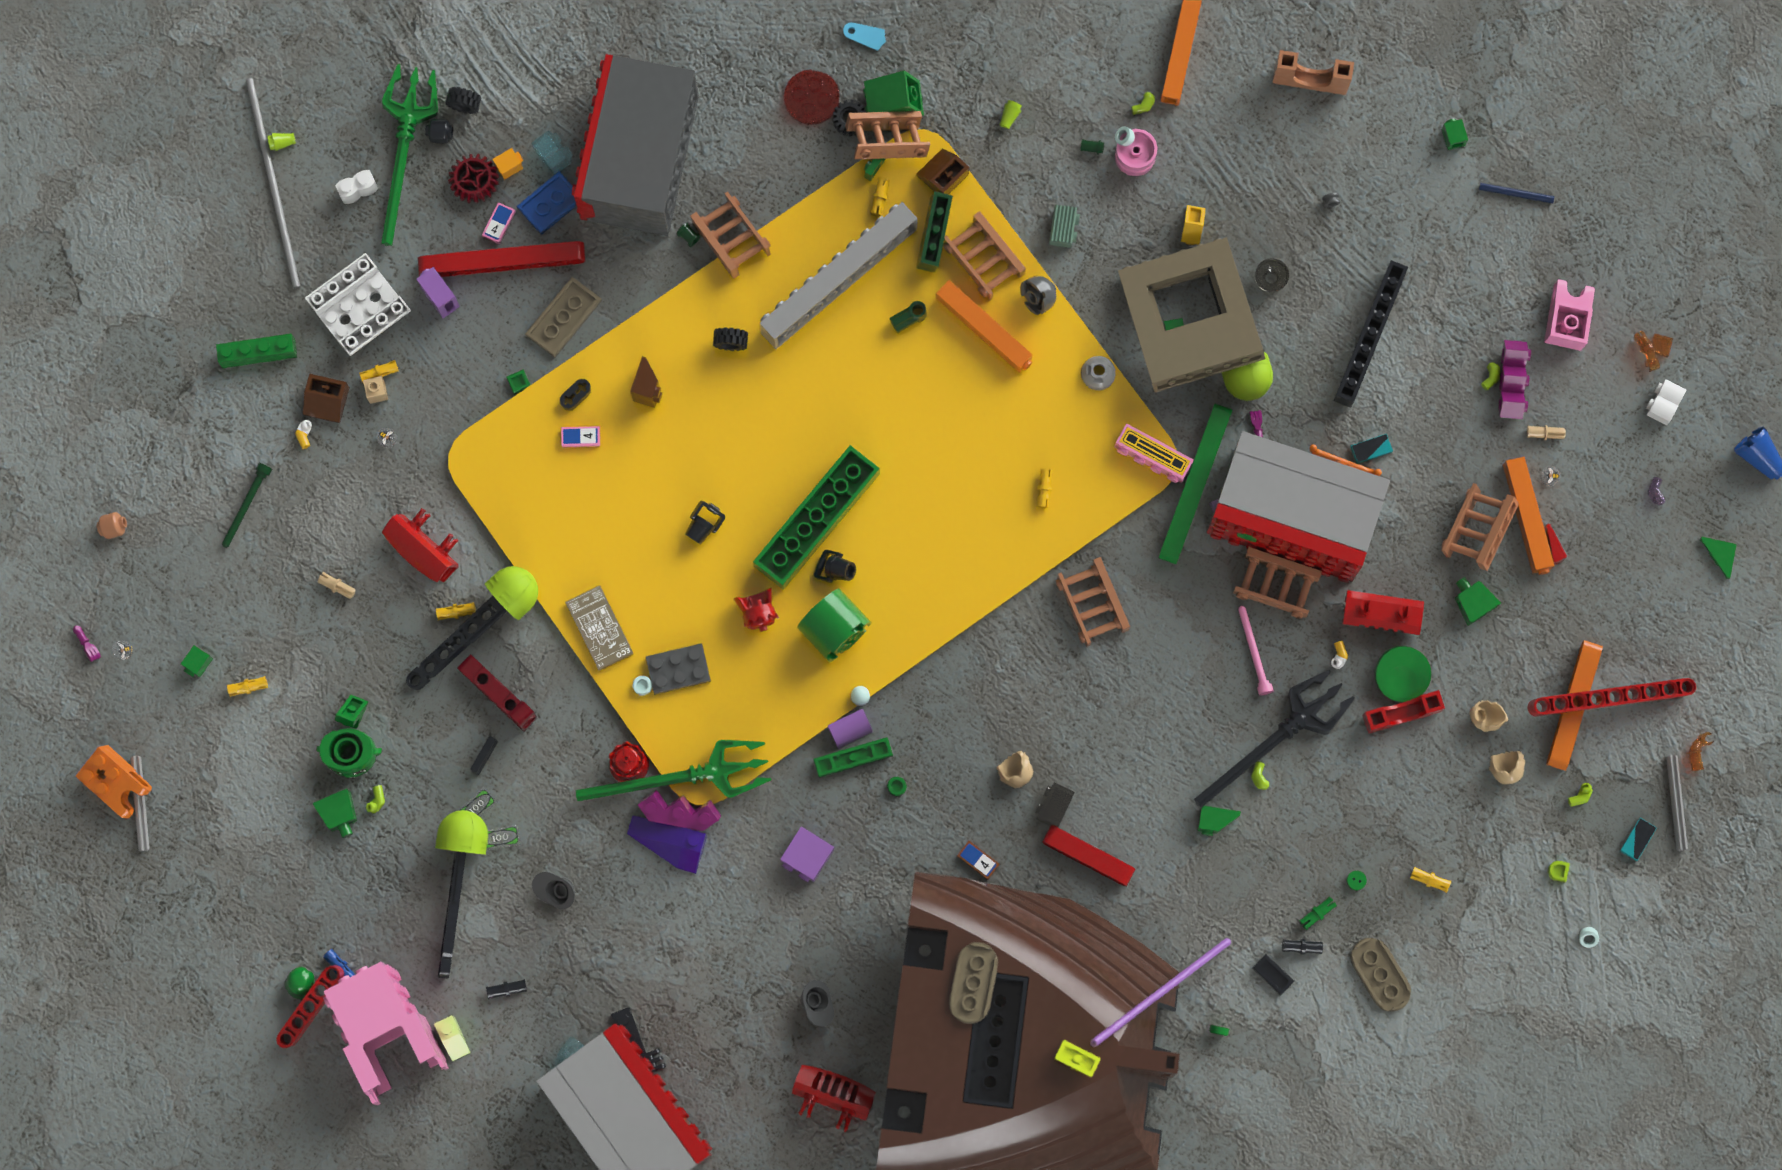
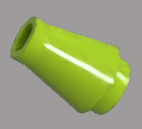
M1008 100L1007 104H1004L999 125L1010 129L1021 113L1020 109L1022 106Z
M271 133V135L267 136L270 150L278 151L296 144L294 133Z

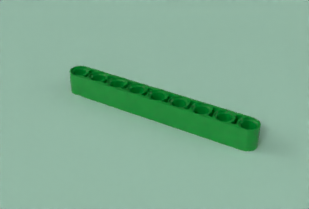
M1214 404L1159 559L1173 564L1178 562L1233 409Z

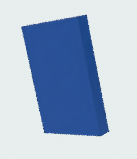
M559 171L516 207L542 235L577 206L572 195L573 185Z

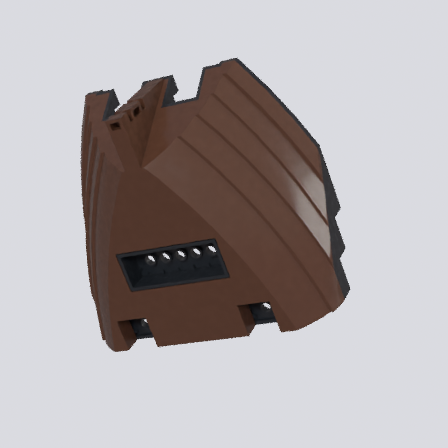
M915 872L876 1170H1158L1162 1130L1147 1127L1145 1124L1149 1089L1167 1091L1168 1080L1178 1073L1180 1053H1173L1156 1047L1155 1037L1158 1011L1176 1012L1179 984L1098 1046L1093 1047L1090 1041L1180 972L1141 942L1071 899L983 883L967 878ZM981 942L989 945L995 951L998 958V968L987 1015L977 1023L967 1024L953 1016L949 1006L950 995L960 952L969 944ZM928 945L931 953L928 956H922L919 952L921 946ZM1003 996L1006 999V1004L1002 1007L996 1006L994 1003L995 997ZM994 1016H1001L1003 1018V1025L995 1027L992 1024V1018ZM992 1036H998L1001 1040L1000 1046L992 1047L989 1039ZM1063 1040L1101 1058L1092 1077L1076 1069L1073 1070L1070 1066L1055 1059ZM990 1056H995L998 1059V1065L994 1068L987 1065V1059ZM988 1076H992L996 1080V1084L992 1088H988L984 1084V1080ZM906 1106L910 1109V1115L907 1118L899 1116L898 1110L900 1107Z

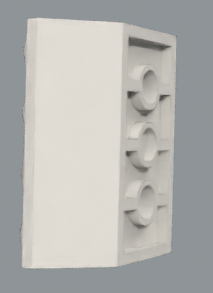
M366 253L305 297L321 321L350 356L411 311ZM373 294L381 295L378 302L371 301ZM349 316L350 322L346 325L341 324V318Z

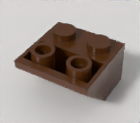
M942 148L916 175L933 191L949 195L969 175L970 167L956 154Z
M309 374L304 391L303 415L340 423L350 389L347 382Z

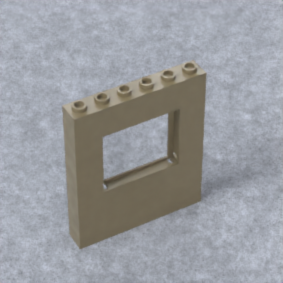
M1227 237L1118 270L1154 392L1265 360L1264 350ZM1209 274L1222 314L1165 331L1153 291Z

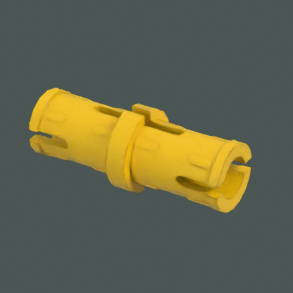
M878 177L870 212L873 216L875 214L877 217L882 216L890 182L887 178L884 180V177Z
M395 360L380 366L375 365L374 368L360 372L359 375L363 382V380L379 376L383 378L391 373L398 372L399 369Z
M1043 468L1040 469V482L1037 486V490H1039L1037 507L1049 508L1053 470Z
M475 603L453 604V606L436 608L438 621L449 618L459 619L462 616L472 615L476 611Z
M266 676L251 680L244 679L243 682L227 685L230 697L244 693L251 694L253 691L268 688Z
M1414 867L1410 879L1427 884L1426 886L1429 888L1432 886L1446 893L1451 884L1450 880L1436 876L1434 872L1428 873Z

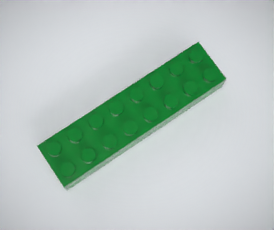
M850 445L753 561L754 567L784 590L879 476L880 468Z

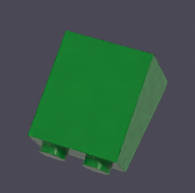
M905 70L864 81L865 88L863 89V94L867 103L865 106L866 113L921 111L922 116H924L920 80Z

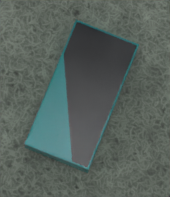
M1387 433L1350 446L1356 464L1393 452Z
M1639 818L1620 852L1638 861L1657 827Z

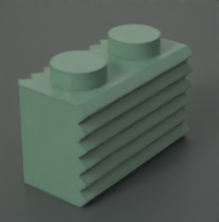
M1055 205L1049 245L1071 248L1072 243H1076L1077 232H1074V226L1079 225L1080 214H1076V207Z

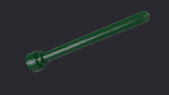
M258 463L255 469L257 470L255 473L257 475L222 542L224 548L229 547L264 478L266 479L270 475L272 468Z

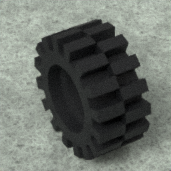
M452 87L448 90L445 104L448 105L447 107L452 108V110H458V112L476 114L478 113L482 97L478 93L472 92V90Z
M844 100L843 104L840 102L838 107L836 106L834 109L835 129L837 128L839 133L843 132L844 136L846 134L852 136L854 133L856 135V131L846 130V123L842 119L843 115L847 112L866 113V110H864L863 105L860 106L858 101L854 103V100H850V102Z
M724 327V329H715L713 346L718 349L731 351L747 349L748 332L738 328Z

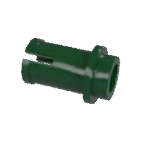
M1082 139L1080 151L1094 152L1097 155L1099 153L1103 154L1105 143L1101 142V140L1097 142Z

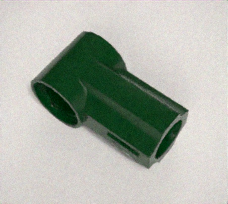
M915 301L908 308L890 317L889 319L897 333L916 322L925 320L927 316L926 306L921 301ZM916 308L923 310L920 315L913 313Z

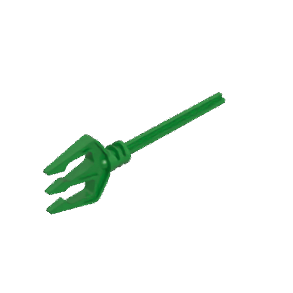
M400 64L397 65L382 98V107L398 120L399 124L397 126L399 132L395 135L398 138V146L381 244L385 246L393 245L409 143L414 140V127H416V124L434 118L438 114L435 70H432L427 82L428 86L432 89L430 106L418 107L416 105V86L419 83L417 67H415L410 77L411 86L404 103L400 104L392 100L394 85L401 80Z
M719 740L714 747L709 762L705 763V767H701L698 764V768H694L693 765H690L689 769L684 771L575 790L577 802L683 782H692L694 785L697 780H701L703 783L705 778H707L708 782L712 781L726 797H735L772 779L756 777L753 784L732 788L727 779L728 775L748 767L757 768L767 763L768 760L753 759L750 762L724 761V750L745 745L750 750L765 745V742Z

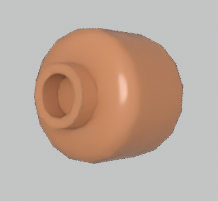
M117 512L103 515L99 518V522H97L98 533L106 539L122 536L127 527L125 517H122Z

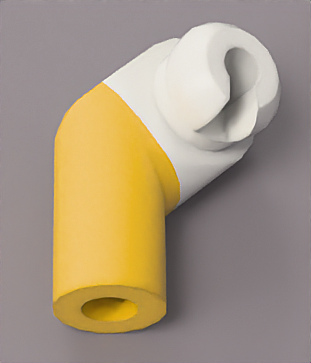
M309 420L302 421L295 433L302 449L310 447L307 436L311 430L312 423Z
M1343 641L1334 643L1337 654L1331 660V665L1335 669L1342 668L1348 659Z

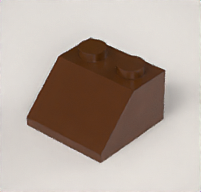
M642 356L630 392L634 402L655 408L656 403H660L662 398L661 387L648 360Z

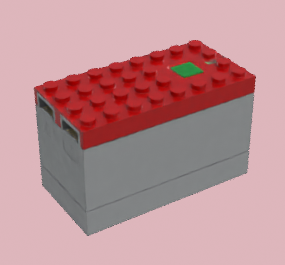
M1242 431L1207 534H1210V537L1216 540H1221V538L1228 540V543L1234 546H1239L1240 544L1246 546V549L1251 547L1322 571L1321 575L1327 577L1333 575L1338 577L1339 581L1345 583L1353 582L1363 566L1390 480Z
M616 1023L537 1080L539 1086L599 1170H692L712 1155L710 1144L707 1140L700 1139L698 1136L701 1133L695 1124L688 1122L687 1118H689L687 1112L683 1107L678 1108L675 1104L678 1101L671 1091L665 1090L664 1086L666 1083L659 1074L652 1072L655 1069L649 1059L642 1058L640 1054L643 1051L636 1042L629 1040L632 1036L622 1024L620 1026Z

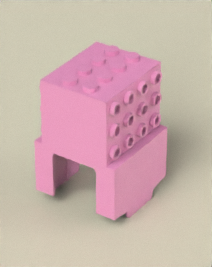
M379 962L369 968L367 966L362 967L356 971V975L352 977L345 976L339 979V984L325 990L326 996L323 997L327 1007L331 1008L334 1012L332 1018L335 1024L339 1025L343 1030L341 1036L344 1042L349 1045L343 1048V1051L362 1090L370 1098L372 1104L377 1106L381 1104L378 1096L392 1089L375 1055V1049L406 1034L420 1064L427 1060L430 1068L439 1064L442 1070L449 1069L446 1063L447 1059L426 1017L418 1013L414 1004L409 1003L408 998H410V994L406 987L401 986L399 981L402 979L399 972L383 962Z

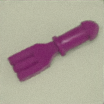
M1261 410L1250 411L1251 424L1255 428L1253 432L1255 435L1263 437V429L1261 428L1263 422Z
M75 625L73 633L76 634L80 644L83 645L84 652L89 661L92 662L101 658L95 645L89 643V639L83 633L82 628Z

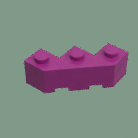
M1504 340L1501 355L1502 372L1499 385L1501 397L1498 402L1499 416L1501 418L1523 419L1524 412L1528 410V401H1525L1524 391L1525 386L1528 387L1530 376L1526 373V362L1530 361L1531 349H1528L1527 342Z
M657 790L643 798L638 804V807L648 821L704 831L719 821L722 816L711 800L694 810L684 795L667 805Z

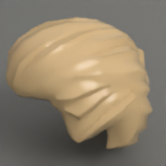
M1482 700L1470 709L1472 722L1483 732L1495 731L1508 721L1507 714L1497 702Z

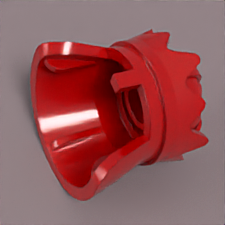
M772 588L748 597L734 598L735 603L743 613L744 627L748 629H760V632L768 630L767 626L772 625L775 622V618H779L772 606Z
M626 741L621 745L615 746L613 752L609 754L610 772L617 781H629L646 776L649 769V759L638 745Z

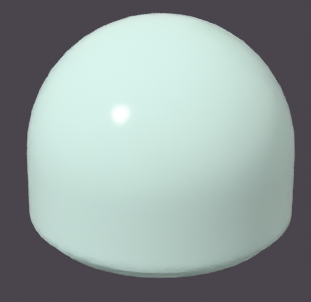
M1125 126L1119 128L1115 134V141L1121 146L1131 145L1135 138L1134 132ZM1127 132L1126 137L1121 141V135Z
M864 686L855 687L851 692L852 702L858 706L868 703L870 699L869 690Z
M1585 927L1579 933V941L1584 947H1594L1599 942V934L1594 928ZM1592 935L1594 939L1592 942L1587 943L1584 941V937Z

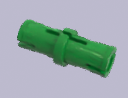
M1328 897L1317 907L1314 906L1310 913L1299 920L1301 925L1306 923L1302 927L1308 930L1318 920H1323L1328 912L1337 907L1336 903L1332 902L1333 899Z

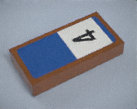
M970 841L966 843L957 855L958 858L987 880L1000 865Z

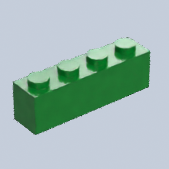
M291 333L216 344L218 363L222 368L297 358L296 341Z

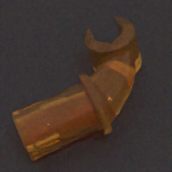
M1640 331V334L1637 332L1634 335V340L1640 346V351L1647 358L1645 366H1649V372L1659 369L1660 363L1655 355L1654 343L1648 339L1644 331Z
M1710 732L1700 734L1692 743L1689 752L1686 753L1689 755L1692 772L1704 769L1700 753L1702 750L1700 749L1702 746H1708L1714 742H1707L1705 740L1706 736L1712 734Z

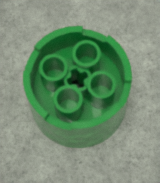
M839 588L818 602L800 621L797 628L828 662H832L838 658L836 654L847 651L866 632L864 628L866 625L870 626L871 621Z

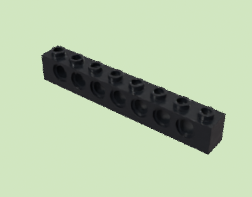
M1392 260L1390 261L1333 401L1350 408L1352 407L1408 270L1407 266Z

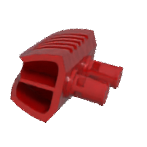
M423 508L420 509L412 521L404 514H396L391 517L382 531L388 542L409 564L435 582L439 580L445 582L459 567V564L448 554L458 542V539L451 541L453 535L449 533L439 546L421 531V526L431 516L430 514L424 515L426 510Z
M1347 590L1342 624L1358 627L1361 624L1365 628L1373 626L1374 629H1379L1381 627L1385 631L1393 629V632L1401 630L1402 633L1420 635L1424 601Z
M801 1065L792 1090V1094L804 1098L798 1112L799 1115L802 1116L805 1109L808 1108L806 1118H810L815 1103L841 1111L836 1128L839 1130L842 1123L845 1122L844 1132L848 1131L853 1116L865 1121L867 1120L876 1094L874 1090L848 1077L807 1065Z

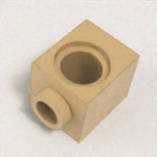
M382 376L363 380L366 397L370 404L389 400Z

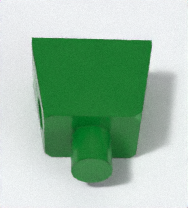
M1463 577L1456 582L1461 593L1455 597V601L1467 626L1501 604L1480 581L1471 586L1466 577Z
M346 788L313 803L331 832L339 830L342 838L353 834L349 824L356 822L357 818L350 790Z

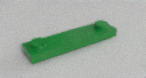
M888 737L817 757L813 760L818 777L821 778L893 757Z

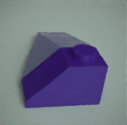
M632 815L627 832L630 837L677 869L694 874L697 873L707 839L705 833L648 821L646 818Z

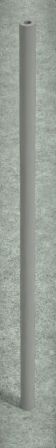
M252 78L246 79L247 89L293 289L300 288V282L254 81Z

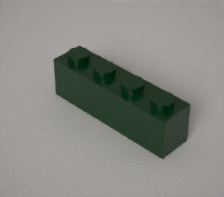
M934 191L930 197L916 266L917 269L935 272L939 267L952 195Z

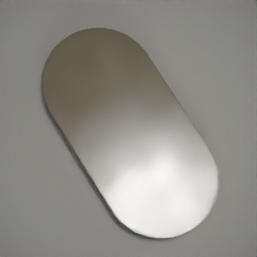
M1374 938L1360 940L1352 949L1351 963L1374 1003L1382 1010L1389 1012L1402 1009L1409 1001L1411 987L1389 948L1384 942Z
M974 942L967 945L960 952L957 960L949 1006L953 1016L967 1024L981 1021L987 1015L991 1004L998 968V958L995 951L985 943Z

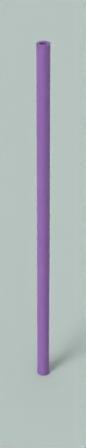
M1225 938L1090 1041L1093 1047L1098 1046L1231 944L1230 939Z

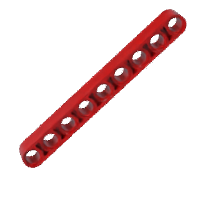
M582 241L424 255L417 258L419 277L421 272L432 267L435 268L440 277L574 265L586 262L585 246Z
M1682 678L1540 697L1531 700L1528 703L1527 709L1530 715L1538 717L1680 698L1693 694L1696 690V683L1691 678ZM1682 684L1686 685V692L1682 689ZM1664 686H1667L1668 694L1664 692ZM1646 688L1651 692L1650 697L1646 694ZM1628 691L1632 692V699L1628 697ZM1610 693L1615 697L1614 702L1610 700ZM1592 695L1596 698V704L1591 700ZM1574 698L1578 700L1577 707L1573 703ZM1555 700L1560 703L1559 709L1555 707ZM1537 702L1542 706L1541 712L1536 707Z

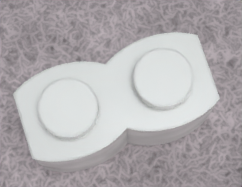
M370 170L360 171L353 178H345L335 185L344 204L354 203L361 196H369L378 190Z
M1665 380L1663 384L1659 382L1654 391L1657 394L1655 399L1651 398L1646 406V409H1648L1647 416L1668 425L1686 389L1668 380Z

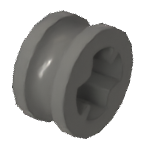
M1330 193L1322 197V200L1325 201L1324 207L1329 208L1339 205L1341 203L1338 199L1339 194Z

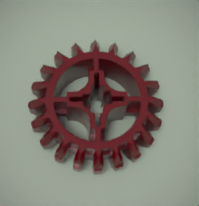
M471 153L468 159L462 156V162L456 159L458 166H451L453 171L449 172V177L451 178L448 180L449 184H451V191H455L454 195L456 197L460 196L462 202L467 198V203L469 204L472 202V199H474L475 204H478V199L480 198L485 202L486 195L491 198L490 191L496 192L494 186L499 185V182L496 180L499 178V174L496 173L497 167L493 166V162L491 160L487 162L486 156L481 159L480 154L473 158ZM472 167H481L484 170H474ZM467 170V174L459 181L463 171ZM470 173H472L473 177H476L477 185L472 181ZM488 177L487 183L481 188V183ZM464 187H465V188L472 187V188H474L476 191H468V190H465Z

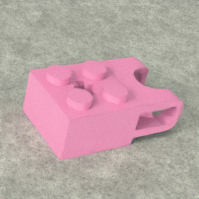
M1560 279L1556 281L1552 291L1544 343L1579 351L1586 346L1593 310L1594 287L1586 286L1581 291L1580 297H1573L1567 291L1566 281Z

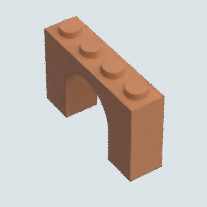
M1280 50L1275 64L1272 83L1346 95L1352 80L1354 62L1336 59L1332 68L1314 70L1305 68L1297 63L1298 53Z

